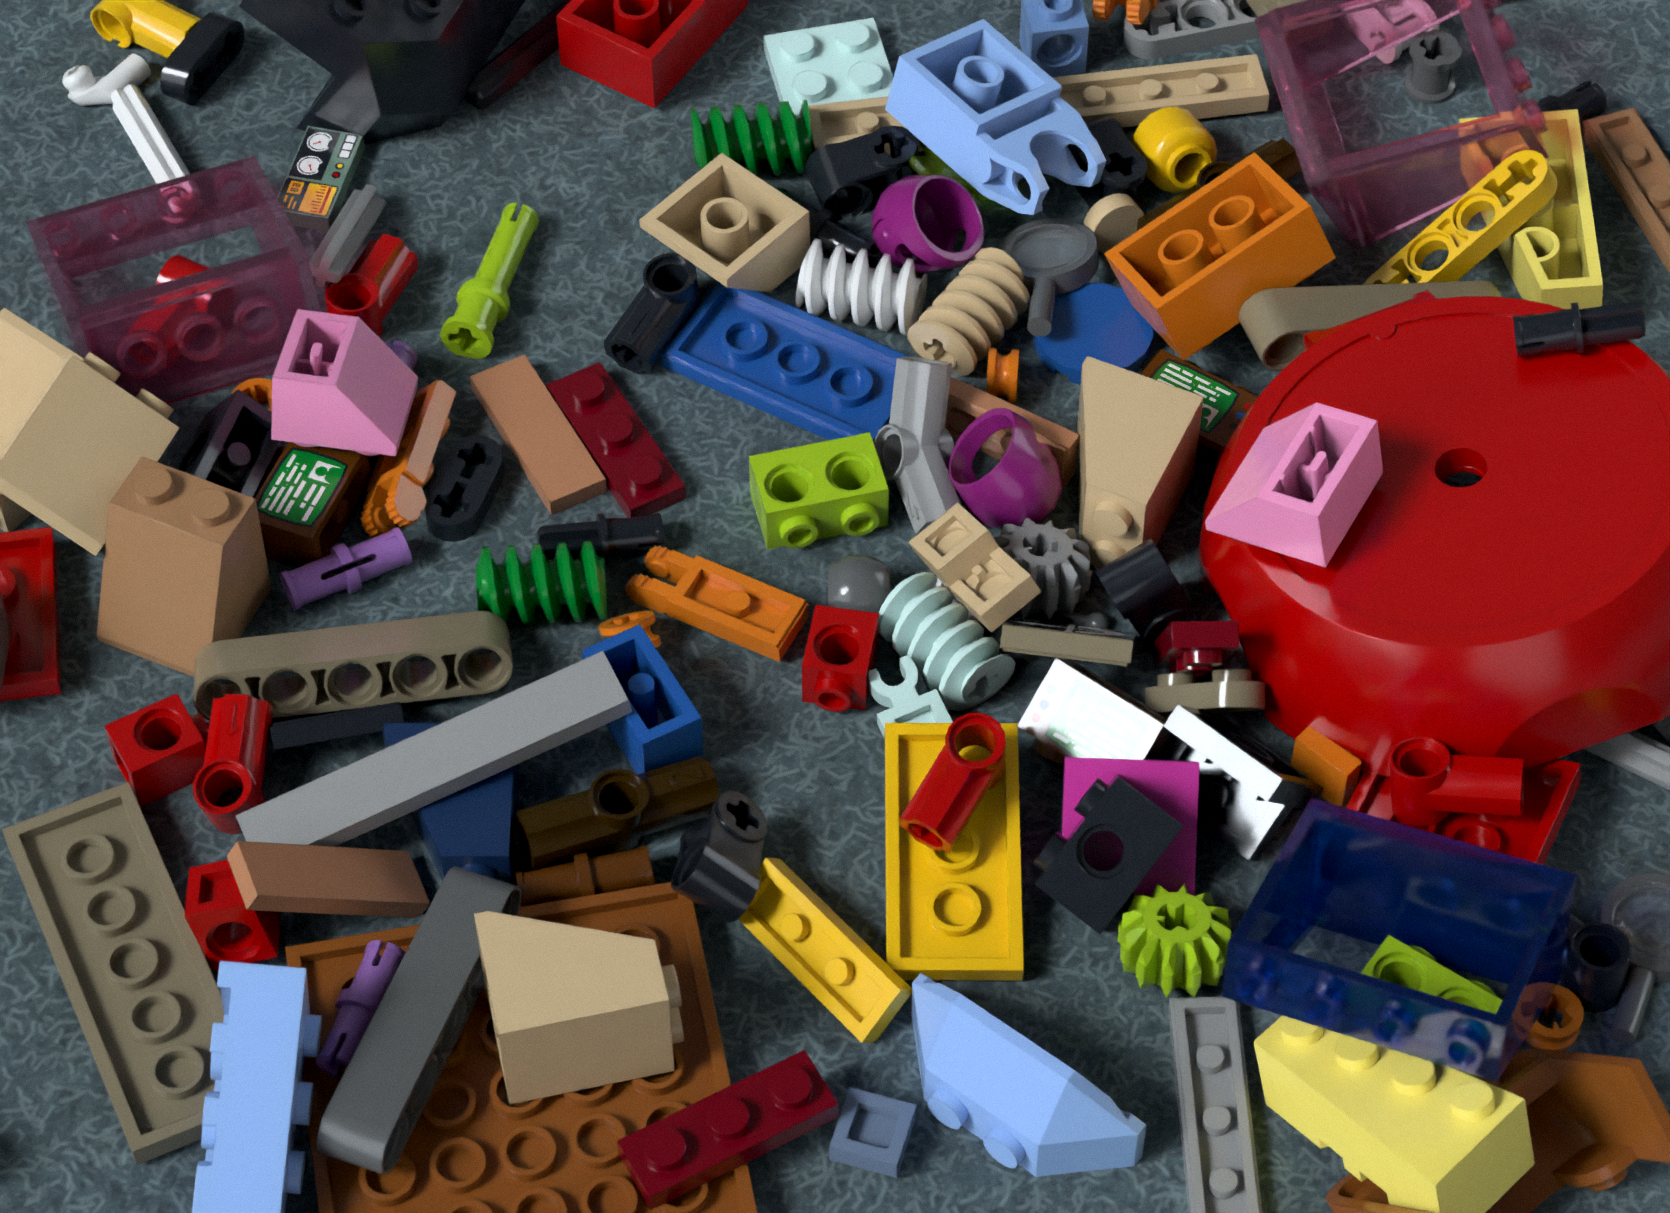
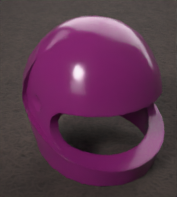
M911 175L889 185L880 195L872 214V237L882 255L884 253L890 254L891 263L899 269L903 267L907 258L913 259L915 273H931L941 268L961 267L968 263L979 251L984 239L983 221L975 200L963 185L943 175ZM962 228L966 232L965 244L959 252L953 253L956 236Z
M1006 408L989 410L976 418L965 429L953 448L949 462L950 479L968 510L985 525L1002 530L1004 524H1013L1021 527L1026 518L1031 519L1035 524H1039L1055 509L1062 492V478L1058 462L1050 448L1046 444L1037 441L1032 425L1024 417ZM1004 428H1013L1010 445L1000 462L987 475L978 479L973 473L972 462L980 446L996 431Z

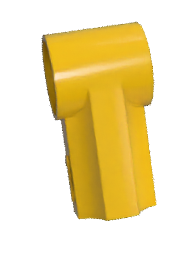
M102 0L90 12V19L94 28L105 40L111 42L113 39L120 41L118 46L122 48H127L135 42L167 59L201 20V18L164 0Z

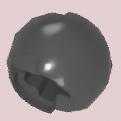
M863 554L844 556L829 567V606L879 613L882 604L890 593L891 569L876 557Z

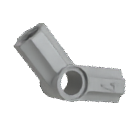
M901 357L896 360L889 425H884L879 429L874 440V446L885 479L895 480L914 532L918 535L957 502L963 507L959 494L949 476V462L954 442L949 431L945 429L952 363L916 357Z

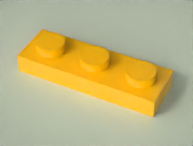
M766 857L760 865L761 881L756 895L738 920L861 1043H873L880 1037L910 997L912 988L780 858Z

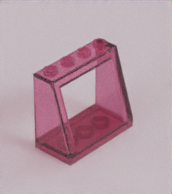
M1305 0L1276 8L1254 19L1307 188L1353 249L1363 248L1455 203L1502 161L1515 152L1535 150L1541 153L1545 159L1549 157L1540 135L1549 130L1547 121L1537 101L1534 98L1527 100L1524 92L1533 88L1532 81L1520 57L1517 55L1512 58L1509 49L1517 46L1516 38L1503 14L1496 16L1493 9L1502 4L1501 0ZM1460 13L1496 114L1347 154L1324 81Z
M255 156L26 221L38 266L68 348L82 358H85L90 352L119 371L121 374L115 384L135 398L143 388L164 403L171 404L241 383L248 379L274 373L297 309L321 312L307 253ZM251 226L262 254L82 307L78 304L69 279Z

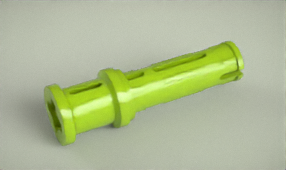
M510 203L504 207L499 224L475 277L465 281L458 290L456 297L458 307L454 316L449 317L443 323L440 332L442 343L449 351L456 355L482 359L493 348V330L496 324L507 316L510 307L507 291L533 232L539 224L537 213L525 204L522 205L516 221H513V217L518 208L517 203Z

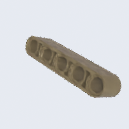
M1483 280L1270 288L1262 290L1247 299L1239 310L1238 318L1263 365L1269 370L1282 371L1305 351L1304 334L1317 329L1321 332L1413 299L1414 294L1429 290L1437 299L1460 296L1502 297V295L1493 283Z
M473 611L219 640L207 644L199 651L195 658L193 703L197 712H200L204 719L210 721L213 698H221L226 693L247 694L253 698L268 701L273 708L272 718L357 709L394 702L400 704L486 694L499 690L507 684L512 675L513 662L510 634L507 624L498 615L488 611ZM478 649L492 650L491 653L486 655L472 654L473 651ZM415 656L428 658V660L420 663L407 661V659ZM348 664H360L364 666L363 668L357 670H347L342 668L343 666ZM285 671H291L298 673L299 675L290 678L282 677L277 674ZM217 679H228L233 681L234 683L228 685H218L216 683H213L212 681Z

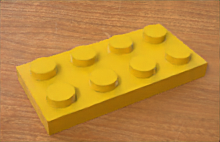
M885 723L886 963L903 980H915L921 973L932 980L1022 981L1024 965L1018 723H1000L1005 732L1006 739L1005 768L1002 778L993 789L987 791L951 852L944 850L934 851L916 841L908 831L900 826V817L943 749L945 736L952 723ZM973 745L963 748L959 755L966 760L976 762L987 759L991 752L984 747Z

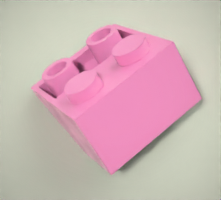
M297 309L272 377L271 440L293 442L302 447L323 446L352 450L369 456L379 454L396 456L417 391L418 376L359 317Z
M1316 402L1263 428L1205 520L1206 530L1326 568L1383 474L1377 420Z

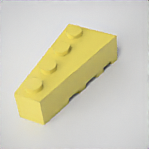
M1578 109L1459 119V166L1470 189L1507 157L1523 150H1535L1541 153L1557 177L1558 186L1551 200L1497 246L1521 299L1545 303L1562 309H1571V303L1578 302L1579 309L1602 306L1603 280ZM1527 176L1520 180V182L1526 185L1534 181ZM1504 195L1499 197L1504 207L1509 204ZM1481 211L1487 226L1493 220L1494 211Z
M1296 1002L1253 1041L1266 1105L1320 1149L1329 1146L1343 1158L1344 1168L1362 1182L1368 1178L1385 1191L1389 1205L1432 1213H1486L1535 1164L1525 1099L1299 1002Z

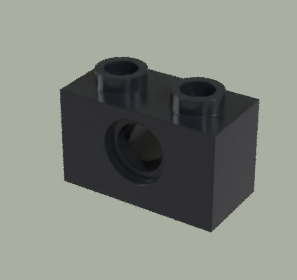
M237 389L204 416L177 470L253 497L280 443L278 440H271L272 412Z
M1117 774L1108 785L1100 778L1095 780L1074 808V811L1083 817L1067 839L1059 832H1056L1032 863L1041 870V873L1035 879V885L1100 935L1183 828L1180 822ZM1097 831H1110L1121 839L1122 855L1117 863L1111 867H1094L1084 857L1083 847L1085 841L1091 834Z

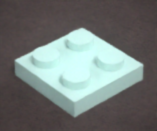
M874 18L764 35V51L779 101H788L795 117L799 115L803 100H807L808 105L889 96L893 75Z

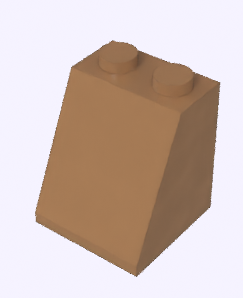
M142 456L109 502L97 638L100 642L194 677L195 658L199 651L212 642L240 638L272 589L255 498Z

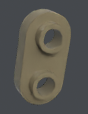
M1250 669L1213 670L1212 682L1197 683L1196 674L1157 675V686L1144 688L1145 705L1162 716H1170L1178 704L1215 714L1266 710L1265 682L1252 681V670Z

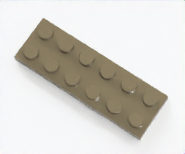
M129 781L3 828L2 832L136 1165L201 1140L204 1098L207 1092L214 1091L215 1080L210 1078V1044L213 1022L223 1023L224 1019L221 993L201 947L184 917L185 910Z

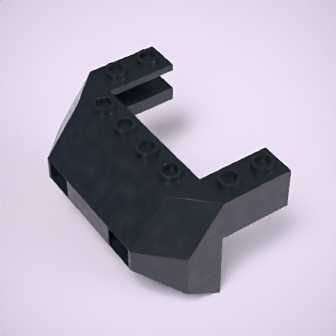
M243 0L239 7L332 74L296 129L306 131L308 126L353 133L363 136L365 145L441 127L454 112L526 0Z

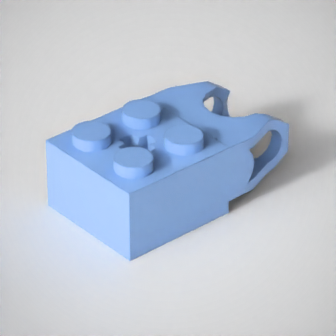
M984 19L899 56L885 110L983 196L1017 213L1034 215L1043 211L1042 203L1050 189L1043 174L1057 177L1066 184L1092 187L1100 182L1106 164V159L1098 142L1090 133L1080 113L1060 97L1062 86ZM1069 144H1075L1084 152L1088 162L1087 172H1084L1078 166L1068 148ZM1025 177L1030 186V200L1025 198L1018 189V181Z

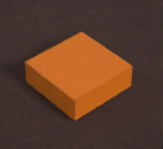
M1308 726L1295 738L1291 765L1322 786L1323 791L1320 796L1339 810H1342L1349 803L1357 787L1362 764L1361 759Z

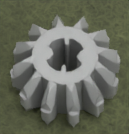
M1026 518L1021 527L1013 524H1004L1000 535L993 537L998 546L1032 576L1041 590L1040 594L1020 609L1023 619L1029 614L1034 613L1040 614L1050 621L1055 611L1072 614L1075 604L1078 601L1084 600L1085 593L1090 587L1092 575L1090 570L1091 557L1089 555V544L1076 539L1075 529L1066 528L1059 530L1054 527L1053 520L1042 525L1035 524L1031 519Z

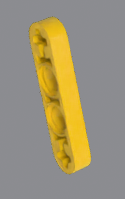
M1523 150L1507 157L1374 272L1363 285L1409 283L1407 277L1412 274L1417 283L1458 281L1543 208L1555 195L1558 186L1557 177L1544 156L1535 150ZM1526 176L1529 179L1534 180L1532 183L1526 185L1523 182H1520V180ZM1502 195L1505 196L1509 203L1505 207L1499 200V197ZM1485 210L1495 212L1493 220L1485 228L1477 231L1467 230L1470 219L1477 213ZM1438 250L1448 251V257L1442 266L1431 271L1421 270L1422 263L1429 254Z

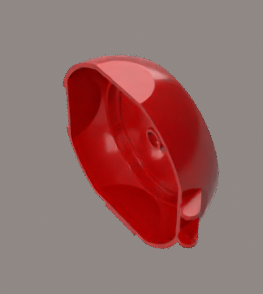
M1429 290L1414 294L1413 299L1321 332L1317 329L1304 334L1305 351L1277 374L1257 396L1233 432L1219 460L1205 503L1198 553L1199 580L1204 595L1217 593L1230 620H1239V642L1248 667L1252 670V680L1265 682L1266 710L1261 711L1263 716L1294 740L1309 726L1361 759L1360 770L1390 777L1389 755L1391 750L1400 741L1410 737L1436 739L1447 747L1450 755L1525 759L1526 770L1661 721L1670 715V374L1652 356L1632 341L1625 340L1584 346L1583 354H1577L1576 349L1517 357L1513 316L1550 313L1566 309L1523 299L1493 296H1460L1437 299ZM1316 402L1377 420L1383 474L1326 568L1206 530L1205 520L1263 428ZM1461 472L1474 473L1482 477L1479 482L1466 487H1451L1442 483L1447 477Z

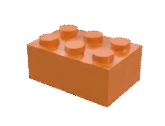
M1255 152L1104 253L1131 305L1183 361L1197 351L1206 348L1216 338L1239 324V310L1252 295L1270 288L1293 287L1299 282L1310 278L1317 270L1336 258L1311 205Z

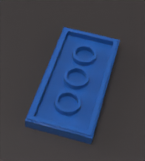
M718 281L661 354V364L664 368L825 439L833 440L870 432L874 443L879 429L884 425H889L897 358L910 356L759 291L727 288Z

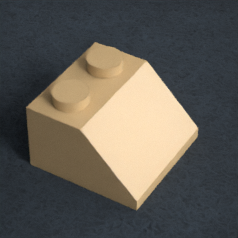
M723 153L719 154L639 219L640 228L727 288L771 293L801 267L810 248L809 211Z

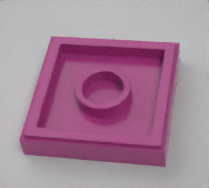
M1064 756L1061 835L1067 839L1083 818L1074 811V808L1095 780L1100 778L1108 785L1117 774L1183 825V828L1132 894L1151 895L1156 884L1162 886L1168 892H1178L1185 883L1189 893L1195 896L1200 762ZM1105 830L1091 834L1083 847L1086 861L1097 868L1113 866L1122 855L1121 839L1113 832Z

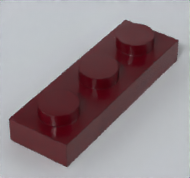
M601 362L546 384V388L606 478L607 488L627 517L651 515L686 499L684 483Z
M1239 620L1171 621L1153 643L1154 669H1169V674H1196V680L1207 679L1208 673L1222 665L1239 648Z
M802 1050L618 1140V1155L649 1208L652 1210L838 1118L839 1104L806 1051Z

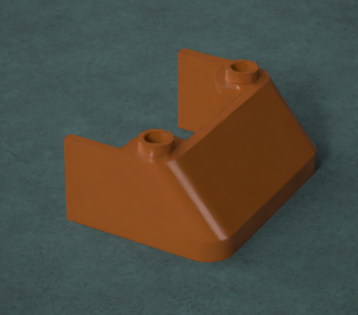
M1531 1048L1504 1057L1476 1077L1525 1099L1535 1164L1486 1213H1530L1564 1185L1589 1187L1591 1191H1602L1611 1188L1627 1176V1167L1637 1159L1670 1163V1115L1640 1059ZM1351 1173L1336 1183L1326 1195V1201L1333 1213H1432L1389 1205L1385 1191L1367 1178L1361 1182Z

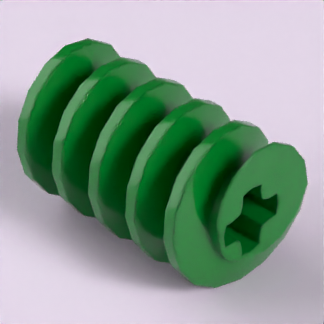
M803 100L798 117H795L788 101L780 102L775 119H772L765 103H757L752 120L748 119L742 105H734L729 122H725L719 107H710L706 124H702L695 108L690 109L695 165L699 166L700 170L719 154L723 153L738 164L744 161L748 170L757 177L763 160L769 161L774 175L782 174L786 158L792 159L798 174L805 172V163L811 155V129L807 100Z
M584 541L578 560H573L565 542H558L553 561H547L540 544L532 545L528 561L523 563L514 545H507L502 564H496L489 546L481 548L476 565L478 611L491 609L493 614L498 615L508 624L512 608H516L523 624L531 625L538 606H542L549 623L555 624L559 621L563 605H568L575 622H582L589 603H593L600 620H608L605 558H598L591 541Z

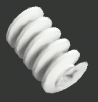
M815 238L801 265L796 289V308L799 309L805 301L807 312L819 316L828 306L830 317L834 321L839 322L844 320L851 310L854 323L862 327L867 325L875 314L877 328L885 332L890 330L898 319L900 333L903 336H907L908 329L919 320L922 313L927 290V274L925 273L922 279L916 278L914 260L907 258L898 274L893 273L891 256L884 253L875 269L869 268L867 249L861 248L852 264L846 263L844 244L839 243L829 259L823 258L822 242L820 239Z

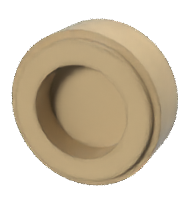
M1117 193L1106 196L1096 202L1088 211L1083 225L1087 226L1094 233L1098 251L1105 253L1137 231L1138 219L1144 216V213L1130 196Z

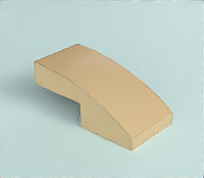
M958 502L908 542L915 553L939 580L991 633L1041 593L1032 576L1003 551L989 530Z

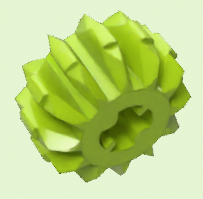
M1185 883L1178 892H1168L1162 886L1156 884L1150 897L1134 895L1128 912L1123 913L1122 921L1118 925L1117 941L1120 943V960L1123 963V971L1136 974L1135 977L1138 980L1140 989L1155 984L1161 986L1166 998L1173 989L1182 988L1195 997L1199 987H1201V983L1217 986L1219 978L1223 974V968L1228 967L1229 960L1233 956L1234 938L1231 937V921L1228 917V909L1216 907L1211 892H1205L1197 896L1191 895Z

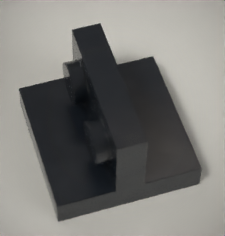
M1178 704L1163 726L1177 736V739L1163 760L1200 762L1197 823L1247 860L1257 861L1293 807L1310 809L1323 791L1322 786L1223 715Z

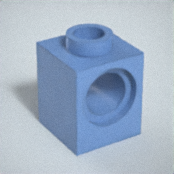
M1021 0L1019 41L1022 52L1051 77L1086 73L1089 25L1082 1Z

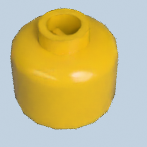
M1177 106L1163 107L1150 113L1139 124L1132 139V144L1145 157L1148 163L1147 177L1159 189L1170 193L1184 192L1196 185L1199 171L1205 165L1215 162L1217 157L1214 137L1190 111Z

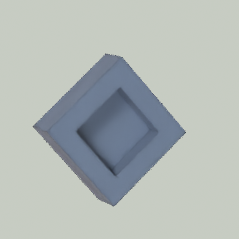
M849 1087L829 1146V1160L897 1178L916 1121L917 1105Z

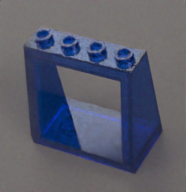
M1311 798L1228 942L1222 997L1497 1082L1550 1000L1559 981L1577 875ZM1315 926L1380 946L1386 937L1391 935L1406 945H1415L1423 948L1439 964L1503 982L1510 986L1497 1013L1493 1014L1293 952Z

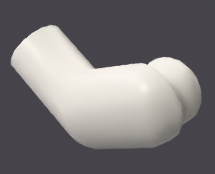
M130 54L107 75L94 77L90 67L77 65L63 75L62 82L64 87L69 90L68 98L80 106L113 104L110 97L115 89H123L128 84L138 87L151 75V70L142 57L137 54Z

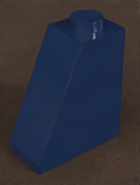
M384 723L383 737L385 748L441 723ZM520 763L410 813L442 881L447 872L453 866H457L514 885L516 847L514 812L518 808Z

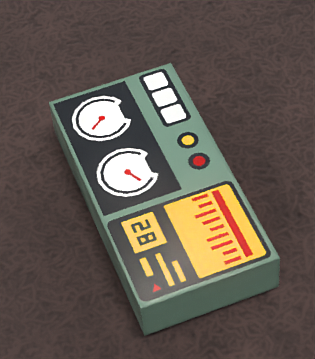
M308 126L272 208L274 223L328 232L339 213L365 150L363 136Z

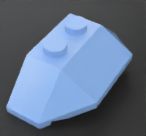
M921 973L912 982L911 1017L923 1097L931 1113L942 1124L952 1129H959L963 1126L983 1140L986 1150L996 1161L1009 1168H1016L1019 1165L1035 1177L1135 1166L1143 1155L1146 1124L1128 1111L1125 1113L1119 1109L1111 1097L1077 1071L962 994L941 983L934 982Z

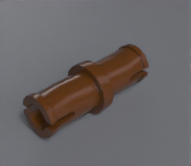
M647 845L641 846L638 849L589 859L587 852L575 854L574 862L524 873L522 871L515 873L517 886L521 889L522 907L655 884Z

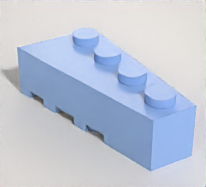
M220 961L217 987L221 991L224 1019L223 1023L213 1022L210 1078L215 1080L214 1091H208L204 1098L201 1148L206 1149L205 1161H198L192 1213H286L288 1193L301 1194L305 1151L293 1149L296 1125L310 1124L314 1083L302 1082L305 1057L318 1056L322 1015L310 1014L306 968Z

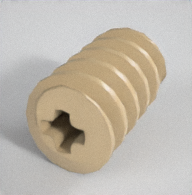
M993 247L980 249L973 256L972 261L959 272V276H956L947 285L946 290L933 301L932 306L927 308L919 317V320L908 329L907 340L913 350L923 359L952 363L951 372L956 375L967 376L972 373L977 367V360L984 359L988 355L991 345L997 344L1004 337V330H1009L1017 322V315H1022L1030 307L1031 298L1026 286L1023 284V272L1017 262L1004 250Z

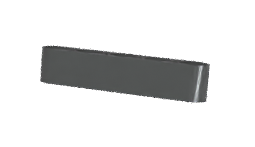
M453 866L447 872L325 1110L317 1136V1150L319 1153L382 1175H388L394 1169L485 986L474 914L490 911L517 916L521 902V889L519 886L457 866Z

